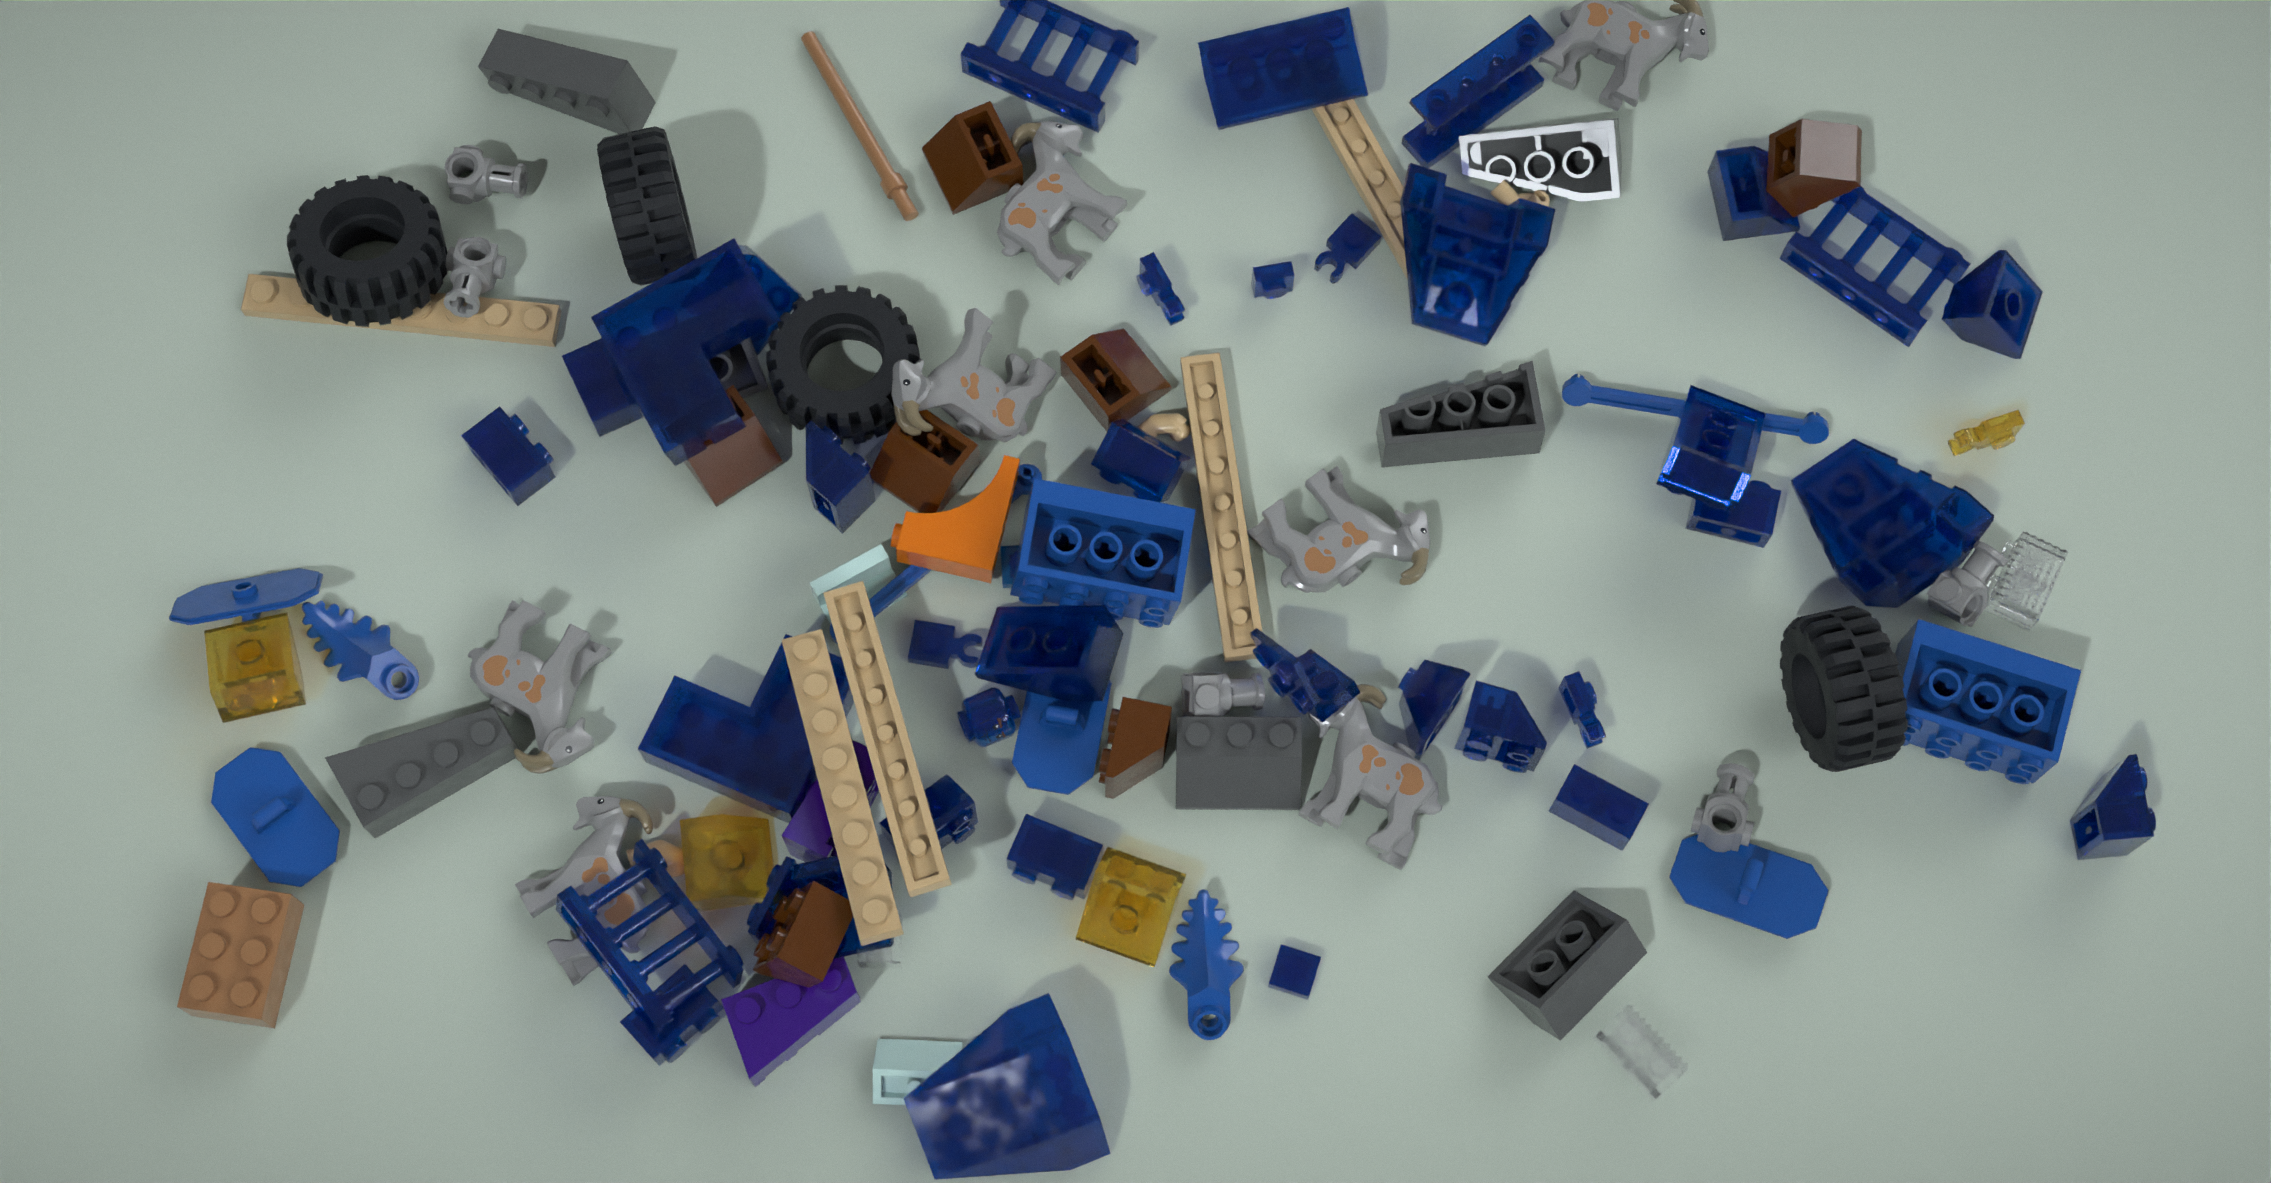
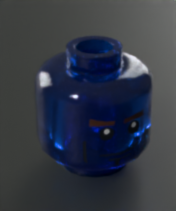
M990 687L964 698L961 704L962 710L956 712L968 743L975 741L980 747H987L1012 737L1016 730L1014 720L1021 717L1013 695L1005 697L1002 691L996 687Z

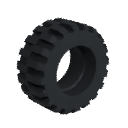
M653 126L604 137L597 144L599 166L613 227L631 282L642 286L693 274L699 266L681 183L665 130Z
M368 175L357 176V180L347 182L346 178L335 181V186L329 189L324 186L316 191L314 194L315 198L312 201L307 199L298 209L300 215L295 214L289 225L290 232L287 235V248L302 296L307 303L313 305L314 309L323 316L329 317L332 315L334 321L343 324L353 321L356 326L369 327V323L379 322L380 326L391 324V319L401 317L403 320L411 316L413 309L416 307L422 309L431 301L430 294L436 295L443 285V279L448 271L446 267L448 252L439 215L435 206L430 204L429 198L417 189L414 191L412 185L401 180L394 183L390 177L378 176V179H370ZM388 241L397 244L384 255L370 260L352 261L340 258L349 249L365 242Z
M835 285L834 292L825 293L824 288L812 291V299L806 301L801 297L792 303L794 311L791 314L788 312L782 313L777 320L779 331H771L768 340L770 350L766 352V364L778 406L783 414H788L792 425L798 430H803L806 427L808 436L819 441L822 440L823 435L829 436L831 444L843 445L845 438H853L854 444L866 442L865 436L872 433L875 434L876 438H879L888 433L886 425L890 422L895 425L897 422L892 399L894 363L901 359H906L915 364L920 360L914 328L908 324L907 316L900 307L892 309L891 299L882 294H878L876 298H873L868 288L858 286L856 292L848 291L847 285ZM837 341H861L872 346L881 354L882 364L875 376L864 385L852 390H829L817 385L808 376V367L813 357L822 348Z
M1856 606L1841 607L1794 619L1784 630V639L1780 644V651L1782 652L1780 669L1783 675L1781 681L1787 698V709L1793 719L1794 730L1799 734L1800 743L1804 750L1809 752V758L1818 764V767L1830 772H1840L1892 759L1905 742L1904 732L1907 730L1908 720L1905 717L1907 700L1904 698V682L1899 674L1897 667L1899 663L1896 654L1892 652L1891 642L1887 634L1882 632L1881 624L1876 618L1872 617L1870 612Z

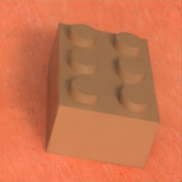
M208 882L177 1007L194 1017L275 1029L304 904L292 894Z

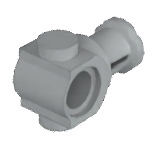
M462 145L460 148L454 147L453 153L445 162V172L448 176L447 184L450 188L449 198L459 204H471L473 201L479 202L485 197H490L493 191L511 193L516 198L521 199L525 196L528 184L526 164L519 163L517 166L495 164L493 158L483 157V151L478 147L472 145ZM473 171L470 176L459 178L463 173Z
M470 237L466 239L458 238L455 248H449L446 257V267L448 271H452L450 279L453 287L445 295V307L459 317L469 318L478 313L480 294L494 289L496 280L503 279L505 274L506 256L498 255V244H492L481 237Z
M1982 541L1975 542L1973 545L1975 551L1962 568L1955 567L1952 571L1942 572L1927 592L1930 607L1963 626L1968 625L1972 627L1984 611L1989 591L1986 584L1998 567H2004L2008 562L2001 553Z
M1220 672L1183 673L1181 675L1183 716H1223L1230 712L1231 707L1252 706L1254 710L1263 709L1265 687L1260 673H1253L1250 678L1229 679L1226 673Z
M1728 763L1718 767L1716 774L1719 782L1716 793L1708 797L1705 809L1696 807L1691 832L1699 833L1697 841L1703 842L1709 849L1715 852H1727L1730 850L1738 852L1740 845L1749 846L1754 822L1746 820L1749 806L1744 801L1748 786H1751L1754 782V773L1744 766ZM1730 788H1734L1733 793L1729 792ZM1718 822L1725 823L1732 830L1721 831L1713 824Z

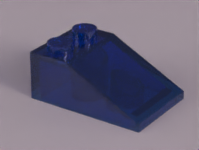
M1690 385L1656 484L1665 487L1671 493L1686 495L1702 501L1710 508L1723 509L1734 513L1752 474L1766 413Z
M1105 605L997 607L975 675L978 679L1063 701H1103L1124 633Z

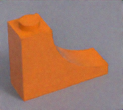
M1004 455L1001 466L991 483L978 496L959 507L937 513L906 511L903 524H895L890 546L896 548L897 562L991 583L1019 474L1020 459Z

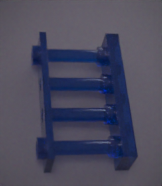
M1000 0V6L1005 9L986 43L978 47L967 42L960 54L962 73L1099 133L1105 122V102L1101 101L1100 97L1121 59L1136 66L1139 60V41L1124 30H1113L1047 0ZM1020 14L1039 24L1019 60L1012 62L999 56L997 53ZM1054 29L1073 39L1053 75L1046 77L1033 71L1031 68ZM1088 44L1106 52L1107 55L1087 91L1080 92L1067 86L1066 82Z
M1528 15L1410 100L1409 104L1424 121L1402 137L1401 144L1425 170L1432 167L1460 146L1459 136L1479 133L1543 87L1545 79L1530 63L1555 45L1554 39L1531 15Z
M1860 185V187L1853 189L1851 192L1831 200L1835 203L1809 237H1805L1796 231L1787 242L1779 259L1901 343L1910 347L1928 321L1920 315V311L1945 279L1957 285L1971 263L1966 261L1954 248L1945 247L1871 197ZM1850 213L1866 224L1867 227L1842 259H1837L1825 251L1822 245L1846 214ZM1881 234L1900 248L1874 281H1869L1857 273L1854 268ZM1915 257L1931 268L1932 271L1907 304L1901 303L1888 294L1887 289L1911 258Z
M641 839L634 846L633 860L636 863L634 866L588 896L586 894L579 896L572 885L557 894L556 911L653 1038L658 1041L671 1032L672 1015L674 1014L673 1009L722 975L732 988L736 987L741 982L744 970L742 966L744 963L733 946H725L670 876L666 870L668 866L662 854L654 847L649 849ZM647 877L661 897L613 929L609 926L604 928L595 917L598 915L597 910ZM670 910H673L687 929L640 961L635 959L629 961L621 950L623 948L622 943ZM698 942L712 962L664 995L660 992L655 995L646 983L648 975Z

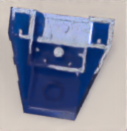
M1410 163L1406 173L1400 206L1412 324L1485 347L1489 344L1512 306L1511 303L1519 289L1530 276L1529 273L1536 261L1547 248L1556 209L1523 198H1519L1507 206L1445 186L1448 174Z
M1852 439L1791 480V486L1838 580L1865 606L1900 607L1934 584L1942 572L1952 571L1955 567H1959L1974 548L1975 542L1980 540L1994 521V515L1968 491L1956 485L1951 489L1932 480V474L1921 469L1917 473L1898 464L1897 458L1856 439Z
M1049 993L1007 1009L993 1024L980 1035L975 1036L966 1044L967 1046L947 1063L942 1064L903 1098L935 1180L1066 1171L1111 1154L1100 1116L1070 1038Z

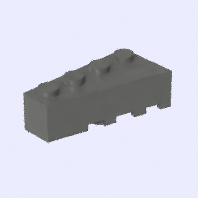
M497 29L478 65L479 69L488 79V85L497 92L513 94L617 134L643 129L656 103L628 60L502 29Z
M1533 361L1520 364L1518 369L1504 374L1498 371L1486 375L1485 380L1464 386V383L1451 386L1447 392L1432 397L1426 394L1380 409L1376 436L1381 467L1540 453L1545 434V425Z
M492 707L328 756L325 759L362 826L376 839L516 758L514 750L519 748L503 720Z

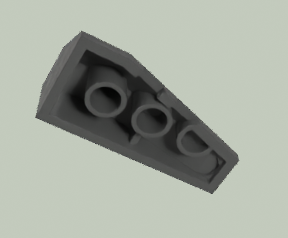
M1618 118L1459 136L1462 175L1497 183L1505 180L1509 185L1533 191L1542 190L1548 194L1581 202L1621 198L1622 155Z

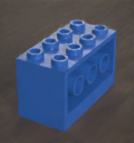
M1034 478L1026 503L1010 595L1017 596L1021 602L1031 605H1040L1043 602L1059 604L1060 609L1068 612L1077 613L1082 612L1083 609L1099 612V616L1109 620H1121L1123 617L1138 619L1141 625L1152 628L1162 627L1163 624L1170 625L1182 599L1196 509Z
M1918 619L1900 640L1895 652L1899 663L1897 665L1899 674L1904 682V698L1907 700L1905 717L1908 720L1907 730L1904 732L1905 742L1902 746L1912 744L1925 748V752L1928 755L1936 758L1945 759L1953 757L1965 761L1967 767L1977 771L1993 770L2005 774L2007 780L2014 783H2035L2059 762L2081 670Z

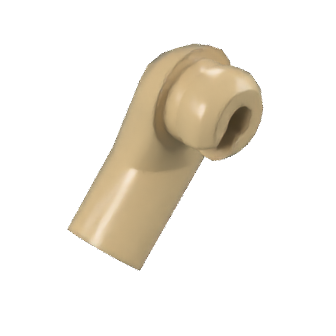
M1505 180L1490 192L1508 213L1515 218L1538 217L1545 213L1550 205V198L1546 192L1536 190L1534 193L1517 194Z
M1179 413L1154 414L1128 435L1137 448L1142 449L1160 434H1169L1171 440L1180 442L1188 437L1190 427L1185 423L1187 419Z
M656 840L626 850L632 870L653 863L665 866L666 873L670 877L681 876L688 870V864L685 861L687 855L684 850L664 840Z

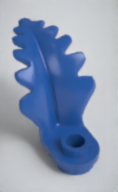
M319 601L316 604L310 602L302 604V610L305 614L302 623L304 625H312L306 633L307 637L320 638L314 644V650L321 652L330 649L329 654L324 660L326 667L342 664L337 674L339 681L344 682L364 677L382 694L394 700L408 698L415 692L419 684L418 670L408 659L390 645V627L388 625H381L371 631L372 618L368 615L353 623L354 611L350 608L346 609L340 616V608L337 604H331L327 609H325L323 601ZM401 672L403 676L402 681L398 685H392L391 678L393 674Z
M1202 889L1198 892L1195 899L1188 901L1192 910L1182 911V918L1189 924L1177 925L1176 931L1187 940L1174 943L1171 946V950L1175 955L1182 958L1183 961L1171 965L1169 973L1187 990L1188 1024L1190 1029L1204 1040H1215L1221 1037L1230 1025L1229 988L1241 976L1244 967L1242 963L1228 959L1239 949L1237 941L1222 939L1232 930V925L1229 922L1219 923L1225 917L1226 912L1222 908L1214 909L1219 903L1218 899L1211 898L1209 892ZM1209 1014L1216 1015L1213 1019L1209 1020L1203 1018V1016Z

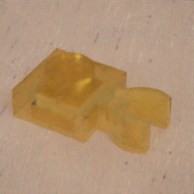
M2019 410L1982 421L1977 427L1965 428L1953 434L1954 439L1949 440L1948 445L1954 456L1961 455L1974 448L1980 450L1992 446L1993 450L2001 449L2016 440V434L2025 423Z

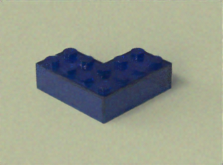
M734 238L591 317L664 454L675 466L708 449L704 441L711 439L714 444H717L747 427L710 359L780 321V318Z
M785 634L783 639L790 638L792 636ZM782 642L750 707L674 675L638 747L646 763L787 823H790L802 804L811 784L817 780ZM828 652L847 718L854 700L842 657Z

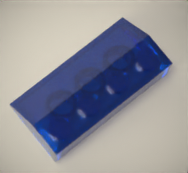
M1349 7L1198 43L1204 79L1219 130L1369 95L1356 25Z

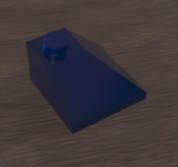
M1998 250L1953 285L1948 302L1944 307L1942 320L1963 341L2013 359H2021L2043 291L2007 250Z
M1424 659L1418 670L1410 667L1401 680L1398 688L1403 692L1399 701V707L1408 745L1415 751L1416 755L1414 758L1417 760H1421L1462 698L1471 675L1466 670Z

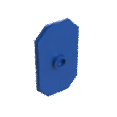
M297 568L201 586L176 598L169 620L186 625H195L242 616L243 626L252 629L258 625L262 612L292 607L319 594L323 574L318 571Z
M1055 652L1031 669L1012 758V764L1027 788L1069 795L1093 778L1112 685L1096 659Z
M250 747L215 772L211 803L269 882L302 887L336 862L340 830L281 752Z
M1698 834L1681 841L1669 878L1685 904L1786 939L1817 928L1829 890L1812 864L1749 843V846L1740 845L1738 852L1733 850L1715 852L1709 849L1703 842L1697 841Z

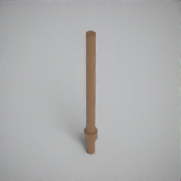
M813 31L805 33L801 40L882 180L880 186L888 199L894 200L905 221L915 219L919 213L906 192L908 186L900 173L893 170L816 34Z

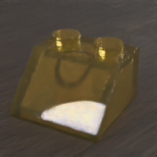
M287 612L204 631L210 693L223 723L306 705L303 674Z
M718 814L680 820L687 902L694 912L777 901L769 819Z
M1107 847L1095 871L1076 940L1155 967L1187 874Z

